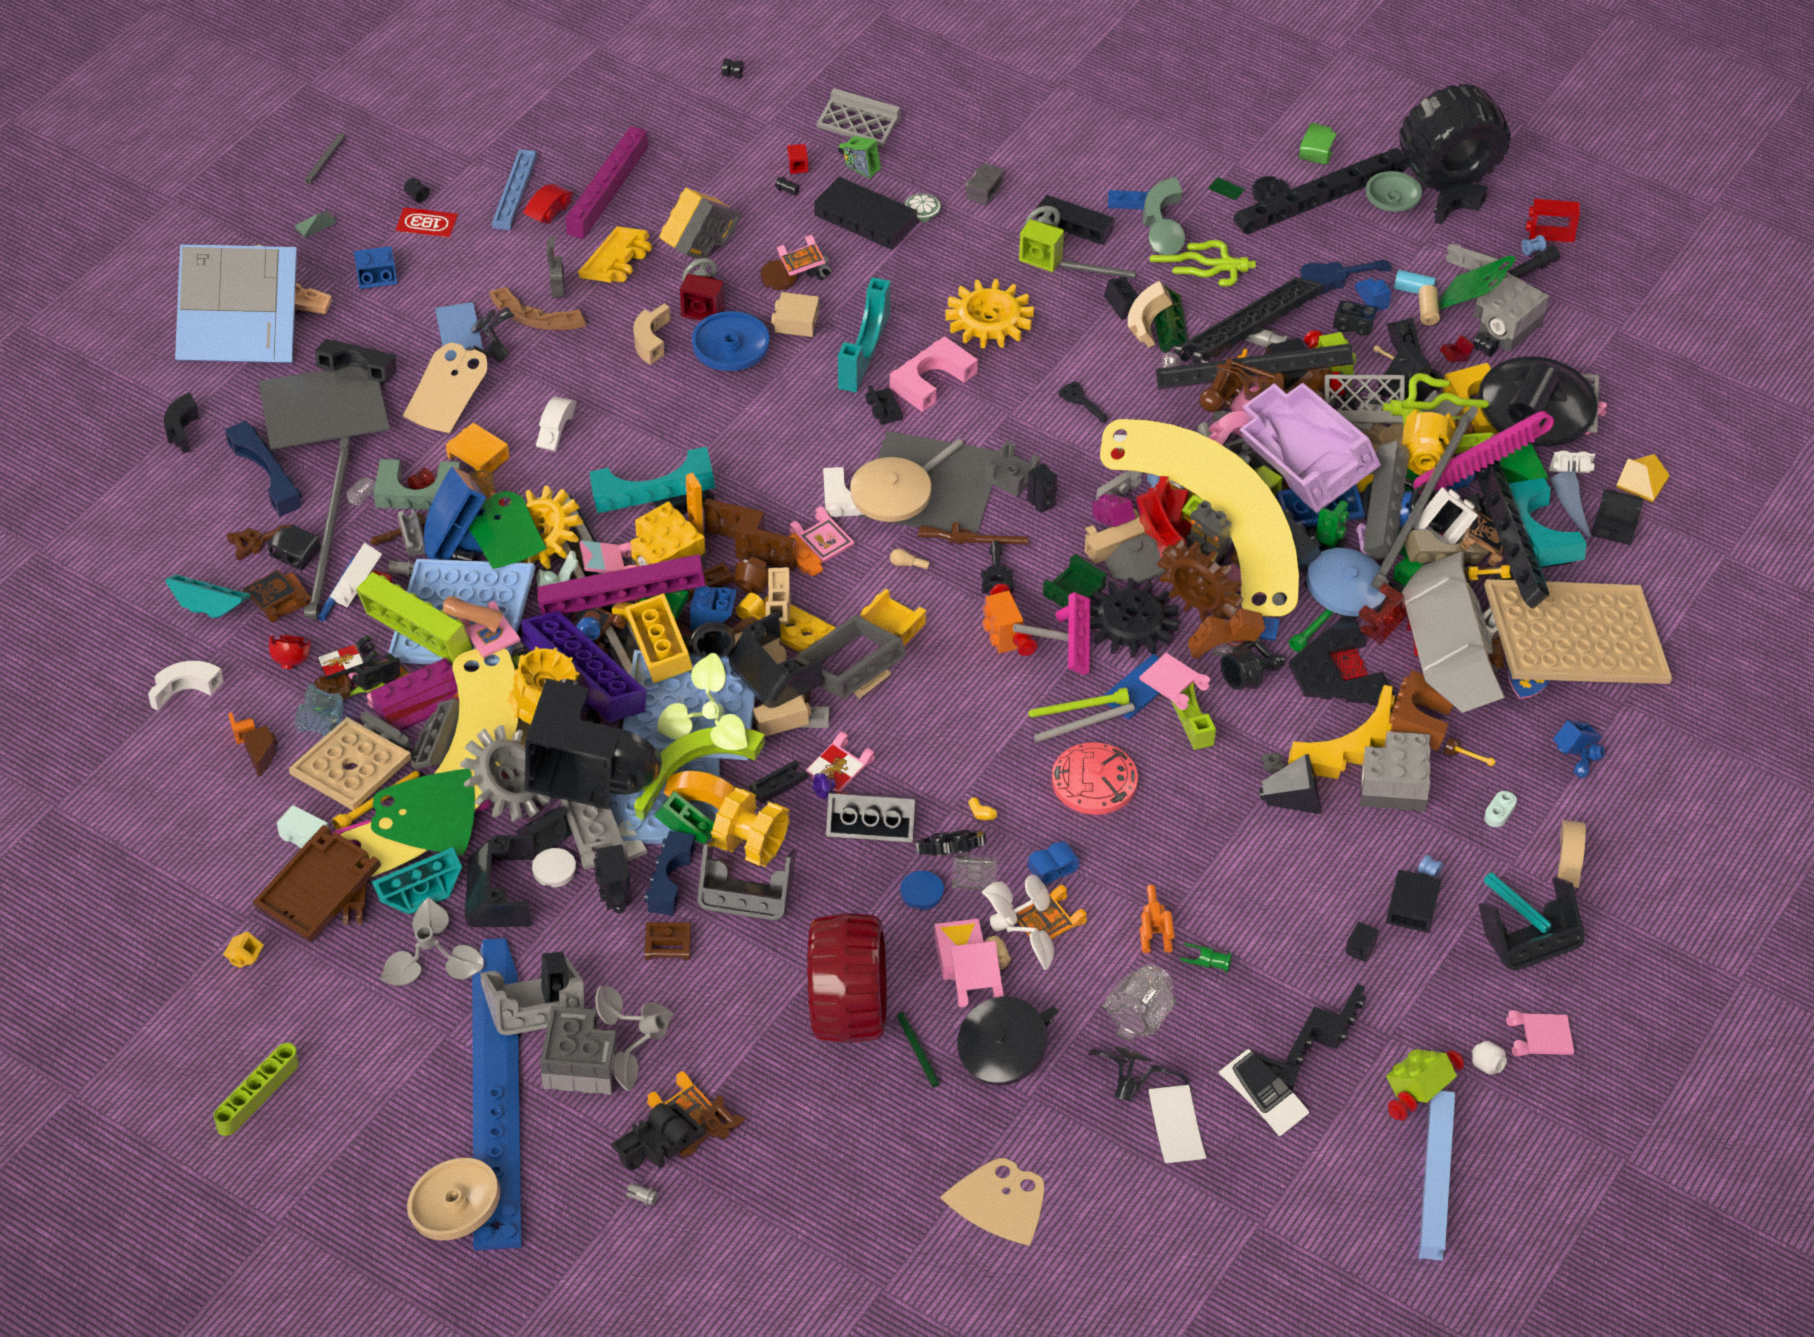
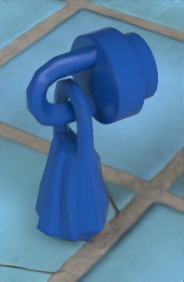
M1597 743L1591 744L1590 748L1583 749L1580 752L1582 759L1575 766L1573 773L1579 778L1587 777L1590 758L1593 761H1599L1601 758H1604V747Z

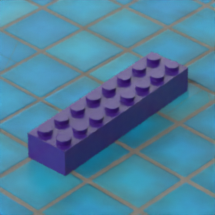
M559 611L522 620L521 642L531 651L535 650V647L552 650L557 648L558 652L568 658L572 657L575 670L579 672L577 682L582 687L589 688L588 704L608 722H614L645 712L647 690Z

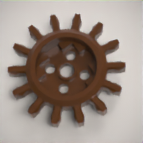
M1180 539L1174 546L1169 544L1162 552L1164 556L1157 562V566L1166 570L1159 578L1160 582L1172 583L1174 587L1169 593V597L1180 596L1186 601L1183 608L1185 612H1188L1192 607L1199 609L1201 621H1205L1210 614L1220 619H1225L1226 616L1231 619L1238 611L1237 607L1244 599L1235 594L1242 585L1241 582L1229 580L1227 574L1232 569L1231 565L1221 568L1214 561L1217 556L1215 550L1208 556L1201 554L1200 542L1197 541L1189 549L1183 539Z

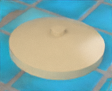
M897 457L880 458L866 463L854 474L851 481V498L855 507L872 519L884 522L902 521L916 516L927 506L931 498V481L927 472L910 460Z
M457 1158L445 1161L427 1171L412 1188L407 1203L409 1218L415 1229L427 1238L452 1240L463 1237L481 1227L491 1217L500 1199V1184L493 1170L480 1160Z

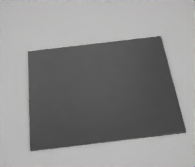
M347 366L335 371L322 370L258 381L270 449L390 430L380 383L368 379V372L361 367Z
M887 431L878 459L886 457L903 458L923 467L951 445L952 442ZM962 445L927 473L931 481V498L927 506L912 518L891 523L919 528L921 525L952 533V523L958 522L960 529H968L971 533H976L977 535L993 485L984 480L985 464L991 458L994 465L1001 457V451ZM859 515V517L872 519L866 515Z

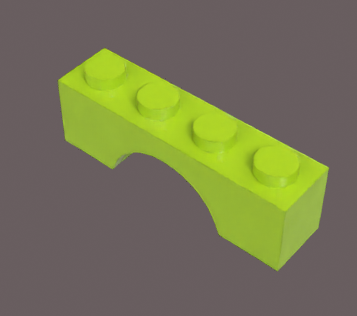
M1193 682L1181 693L1189 697L1188 707L1185 710L1179 709L1172 700L1171 702L1193 749L1197 750L1214 746L1216 729L1209 714L1203 715L1198 706Z

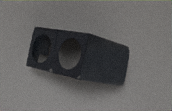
M291 525L290 528L282 527L268 542L270 557L301 571L321 549L319 538L316 535L295 525Z

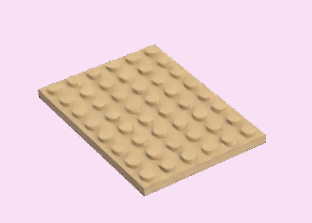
M1486 579L1484 587L1512 679L1670 684L1672 676L1641 585L1546 582L1550 595L1535 609H1532L1523 601L1515 580Z

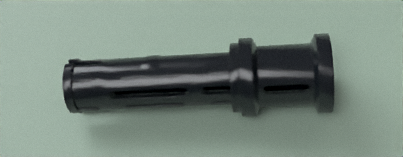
M1551 245L1546 251L1536 253L1531 260L1507 272L1519 279L1538 268L1544 269L1551 262L1559 261L1560 253L1555 246Z

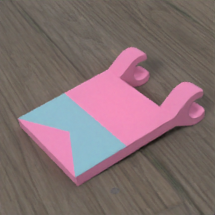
M580 540L579 544L585 571L608 573L638 567L637 565L624 567L622 556L631 558V551H628L631 550L630 543L616 545Z

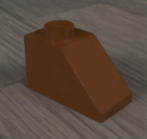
M267 725L242 733L245 748L258 777L264 774L276 755L274 745L278 744L274 732L270 733Z

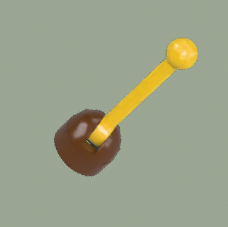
M1451 737L1449 738L1444 750L1445 754L1455 756L1460 752L1484 761L1488 766L1495 765L1493 758L1488 759L1461 749L1459 741Z

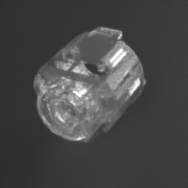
M1146 964L1122 978L1106 997L1102 1006L1119 1026L1116 1035L1131 1042L1137 1035L1147 1037L1157 1031L1176 1004L1172 993L1174 982L1165 970L1156 965Z

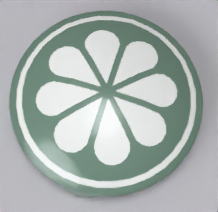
M926 193L914 194L904 202V205L917 210V219L923 223L929 222L930 218L936 216L941 210L940 201L935 196Z

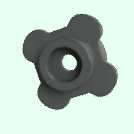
M1280 753L1263 754L1261 756V760L1264 762L1263 769L1269 773H1276L1283 769L1282 755Z

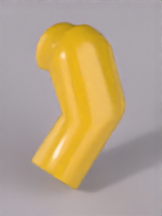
M974 797L968 801L976 819L988 821L994 820L997 817V811L988 806H981L978 798Z

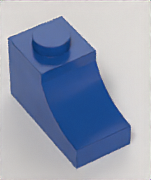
M1371 278L1355 283V289L1366 305L1378 307V311L1389 308L1391 290L1383 279L1375 281Z
M1567 720L1552 740L1558 744L1557 748L1562 753L1577 755L1586 746L1598 743L1602 736L1589 723Z

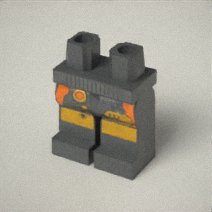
M1204 500L1190 514L1192 527L1191 534L1187 536L1186 542L1191 546L1196 541L1200 542L1201 553L1206 556L1215 550L1217 556L1214 561L1216 562L1229 552V529L1232 523L1226 519V514L1222 511H1214L1211 508V503Z

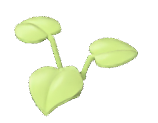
M711 653L694 666L691 675L692 681L698 689H706L705 692L710 702L703 706L702 712L688 714V709L684 704L674 703L669 705L658 719L657 730L659 733L677 740L692 731L693 723L690 719L691 717L705 716L708 719H714L717 725L710 733L711 739L716 746L726 750L744 749L748 747L743 721L733 714L723 716V706L720 703H716V699L710 693V690L714 692L720 691L726 681V673L721 659L716 653Z

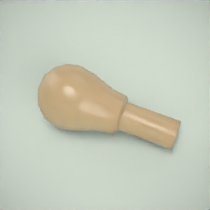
M894 549L890 554V561L895 566L913 565L928 569L929 561L915 558L914 555L909 554L903 549Z

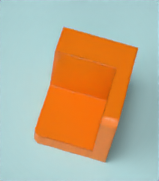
M232 712L228 713L236 744L244 743L242 733L255 729L253 719L248 718L235 722Z

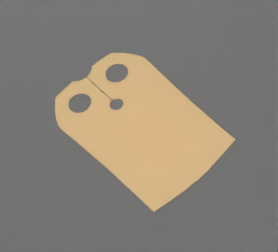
M451 342L438 349L432 356L403 417L423 427L450 433L487 372L486 355L475 349L467 351L463 348V345ZM449 350H454L457 354L456 358L452 361L445 359V353ZM472 358L479 360V366L475 369H470L467 366L468 361ZM457 369L458 374L452 376L451 372Z

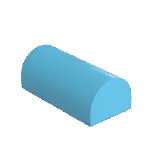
M1398 270L1394 289L1418 294L1419 289L1425 285L1435 287L1436 278Z

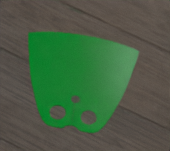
M459 769L427 775L387 787L377 792L373 798V807L376 809V814L371 819V830L383 838L408 846L437 852L453 847L456 855H464L471 836L475 807L474 786L465 787L463 784L472 777L470 769ZM384 796H392L394 798L393 805L385 807L381 804L380 801ZM405 809L406 814L400 815L399 810ZM383 818H389L393 824L388 829H382L379 827V821Z

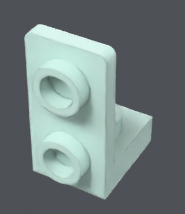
M570 551L559 575L551 571L539 570L536 575L537 586L570 580L571 572L575 571L578 565L575 551Z

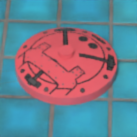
M1083 743L1067 749L1058 757L1052 770V786L1057 797L1065 805L1081 813L1100 815L1117 811L1130 802L1137 789L1138 773L1134 762L1122 750L1104 743Z

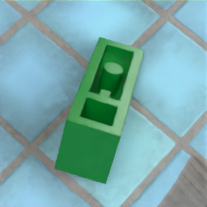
M675 791L662 803L654 814V817L671 830L694 834L695 841L702 844L712 837L711 831L713 830L714 822Z

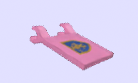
M495 601L487 604L488 608L500 611ZM503 615L495 633L482 624L475 623L471 625L468 620L457 618L465 625L466 634L483 658L520 642L519 636Z

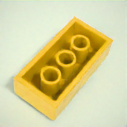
M664 594L625 607L630 626L653 684L693 669L688 651Z

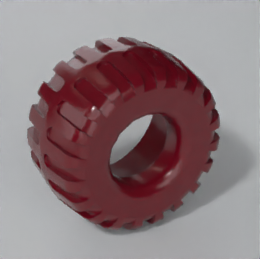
M841 913L814 918L810 924L807 943L808 1008L813 1035L821 1041L855 1043L881 1038L885 1031L887 1017L886 946L881 920L875 915Z

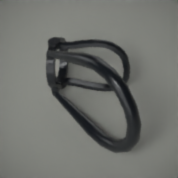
M1405 478L1404 486L1414 490V481ZM1373 481L1366 486L1361 498L1366 521L1368 519L1369 498ZM1421 485L1414 490L1411 497V511L1416 504L1419 491L1424 489L1425 485ZM1433 490L1429 499L1432 500L1438 492ZM1450 500L1445 503L1441 510L1446 505H1452L1453 514L1451 519L1444 526L1437 523L1439 511L1428 524V526H1432L1434 531L1445 533L1457 519L1459 507Z

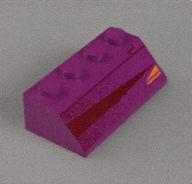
M447 658L370 691L372 705L382 721L399 731L429 719L437 710L436 707L439 702L455 698L459 703L458 686L453 667Z

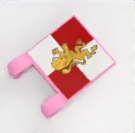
M843 731L837 735L834 742L806 769L813 778L816 773H824L829 779H834L836 785L832 789L833 791H842L867 765L875 760L873 756L874 751L869 748L863 752L860 759L842 749L849 742L847 739L848 734Z

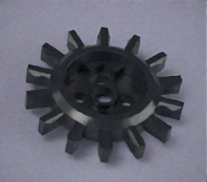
M1128 578L1126 589L1118 590L1113 581L1108 582V592L1110 595L1105 596L1096 590L1093 592L1092 601L1100 606L1090 604V616L1098 617L1090 619V630L1101 629V631L1094 634V643L1097 645L1108 638L1112 641L1111 654H1115L1120 645L1129 646L1131 658L1136 657L1137 646L1143 645L1146 646L1151 654H1156V643L1154 640L1158 639L1168 646L1171 644L1172 635L1163 629L1178 631L1179 620L1166 618L1178 616V604L1163 607V604L1169 601L1168 591L1155 597L1152 595L1153 582L1149 581L1143 590L1134 589L1133 578ZM1128 612H1135V613H1137V615H1136V616H1131V615H1129V614H1127V613H1128Z

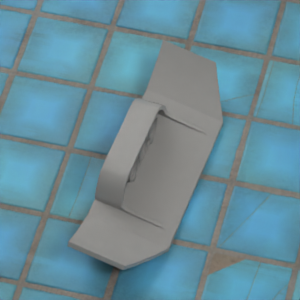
M1461 551L1423 565L1409 580L1402 591L1426 683L1460 712L1465 713L1501 700L1505 696L1488 658V655L1493 652L1480 603L1466 581L1463 567L1464 553Z

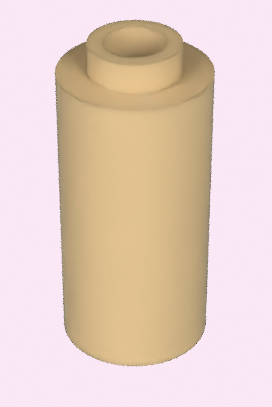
M1425 285L1418 291L1420 320L1425 325H1434L1440 320L1438 291L1432 285Z

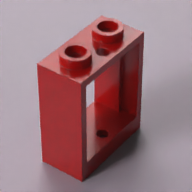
M1534 199L1533 206H1529L1528 217L1531 218L1526 222V231H1529V239L1542 235L1548 241L1574 242L1580 216V202ZM1538 215L1569 217L1567 227L1537 225Z

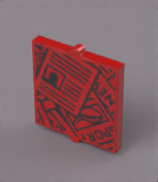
M1356 649L1330 654L1343 681L1367 676L1363 665L1364 661L1360 659Z

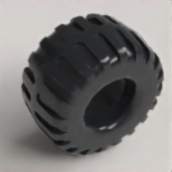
M1469 84L1450 85L1445 89L1436 90L1430 96L1423 98L1417 106L1411 109L1409 116L1404 119L1403 127L1399 132L1400 146L1409 167L1425 186L1439 192L1453 185L1482 181L1483 176L1487 173L1490 175L1495 170V166L1500 165L1504 160V155L1508 153L1509 143L1511 142L1510 128L1500 107L1485 90L1476 85L1470 86Z

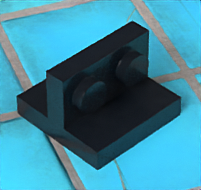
M564 806L552 809L515 830L517 835H533L535 856L573 834L564 818V815L568 814Z

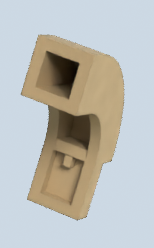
M1160 280L1138 296L1128 315L1129 329L1141 343L1145 342L1148 348L1155 345L1150 329L1153 319L1159 312L1173 304L1169 292Z
M665 303L654 309L651 313L645 309L639 314L634 323V345L636 352L650 365L664 356V341L655 336L654 333L671 321L670 307Z
M768 568L769 598L766 602V616L777 611L780 624H789L791 608L790 569Z
M1562 819L1559 838L1561 849L1557 877L1572 882L1574 887L1579 888L1584 859L1586 825L1585 822Z

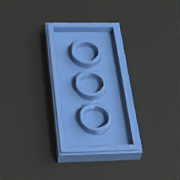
M473 302L435 308L442 347L451 342L463 345L464 349L469 346L471 348L477 346L483 349L480 332H471L472 326L477 321ZM449 350L445 353L447 361H452L457 356L454 350ZM472 358V359H470L468 362L479 361V360H478L477 358Z

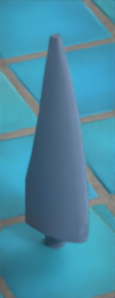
M1568 468L1567 472L1555 475L1550 481L1568 515L1588 538H1591L1582 509L1579 482L1574 469H1572V472H1569Z

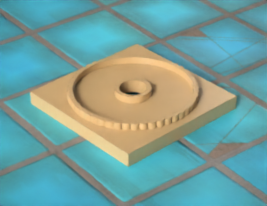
M346 717L289 768V772L292 776L354 811L411 759V754ZM354 763L358 765L352 770L344 769L347 764Z

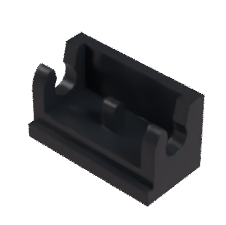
M1125 277L1109 279L1104 293V297L1121 320L1127 318L1128 312L1139 296Z
M388 653L384 655L388 659L387 661L366 670L355 667L353 670L358 675H353L352 681L364 691L377 687L382 682L386 683L400 677V659Z

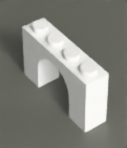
M843 467L823 468L825 510L829 517L864 515L855 507L851 498V492L844 484Z

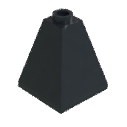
M1309 754L1303 755L1262 781L1263 787L1259 788L1260 798L1265 800L1267 805L1315 814L1321 813L1317 780Z

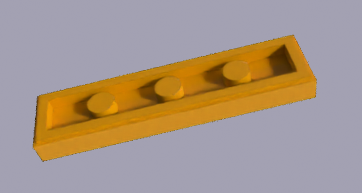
M690 473L686 475L688 521L704 536L701 485L695 475Z

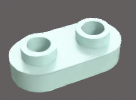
M1509 791L1497 793L1485 811V822L1491 827L1503 826L1516 807V796Z

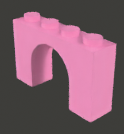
M944 336L926 350L921 351L916 357L908 360L903 366L894 370L890 374V389L921 412H924L936 403L937 389L920 377L922 373L932 369H940L949 372L965 383L977 374L978 359Z

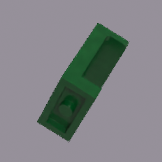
M1074 554L1070 558L1069 567L1052 582L1047 579L1043 582V595L1048 600H1052L1061 606V608L1069 605V595L1074 592L1089 598L1091 601L1095 590L1101 592L1106 588L1107 574Z

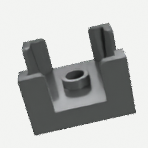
M1007 440L1002 446L1001 457L994 465L991 458L986 462L984 480L1018 497L1028 486V472L1040 465L1041 458L1032 454L1031 463H1028L1016 457V445Z

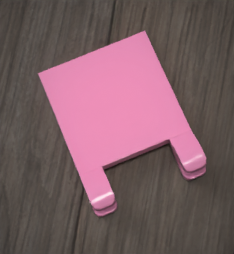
M1165 653L1140 676L1141 681L1172 700L1181 710H1185L1188 707L1189 697L1181 693L1194 682L1203 691L1207 690L1210 686L1208 684L1210 678L1207 675L1198 674L1168 653Z
M995 941L951 947L959 1007H966L968 1005L966 990L992 987L993 998L1004 996Z
M1515 1010L1509 1011V1017L1506 1018L1507 1025L1517 1026L1524 1024L1527 1043L1521 1040L1514 1042V1047L1511 1049L1514 1056L1526 1054H1574L1567 1015L1523 1014Z

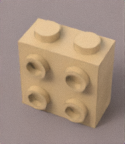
M781 292L780 299L776 300L775 303L776 313L772 314L771 324H774L775 333L813 337L819 314V297Z

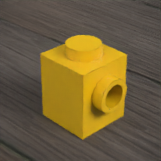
M247 931L233 937L223 955L229 959L231 964L241 968L248 964L252 965L257 960L264 944Z

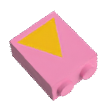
M979 918L935 924L934 938L943 980H955L951 954L952 946L984 943Z

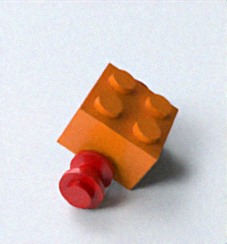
M1007 584L995 585L990 591V596H987L985 599V606H983L985 619L982 620L985 632L988 631L990 634L991 645L996 647L999 654L1017 649L1021 656L1032 655L1038 647L1037 642L1032 639L1033 635L1013 631L1014 624L1023 625L1024 620L1015 604L1014 596L1010 594L1009 586Z

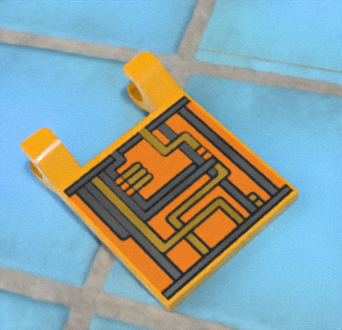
M1059 885L1049 894L1050 902L1046 910L1038 911L1033 903L1015 913L1017 922L1021 927L1037 928L1038 931L1044 930L1051 940L1074 926L1085 924L1087 922V914L1083 909H1079L1069 917L1058 904L1059 901L1067 898V889L1064 885Z
M681 1071L676 1075V1084L683 1090L666 1101L665 1104L669 1107L677 1103L701 1126L702 1119L700 1118V1113L704 1109L710 1110L712 1104L694 1086L687 1074ZM655 1091L647 1095V1104L651 1108L663 1103ZM718 1113L715 1114L718 1119L721 1117Z

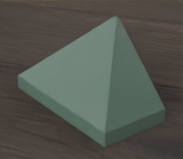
M325 210L295 225V229L304 238H307L337 223V221Z

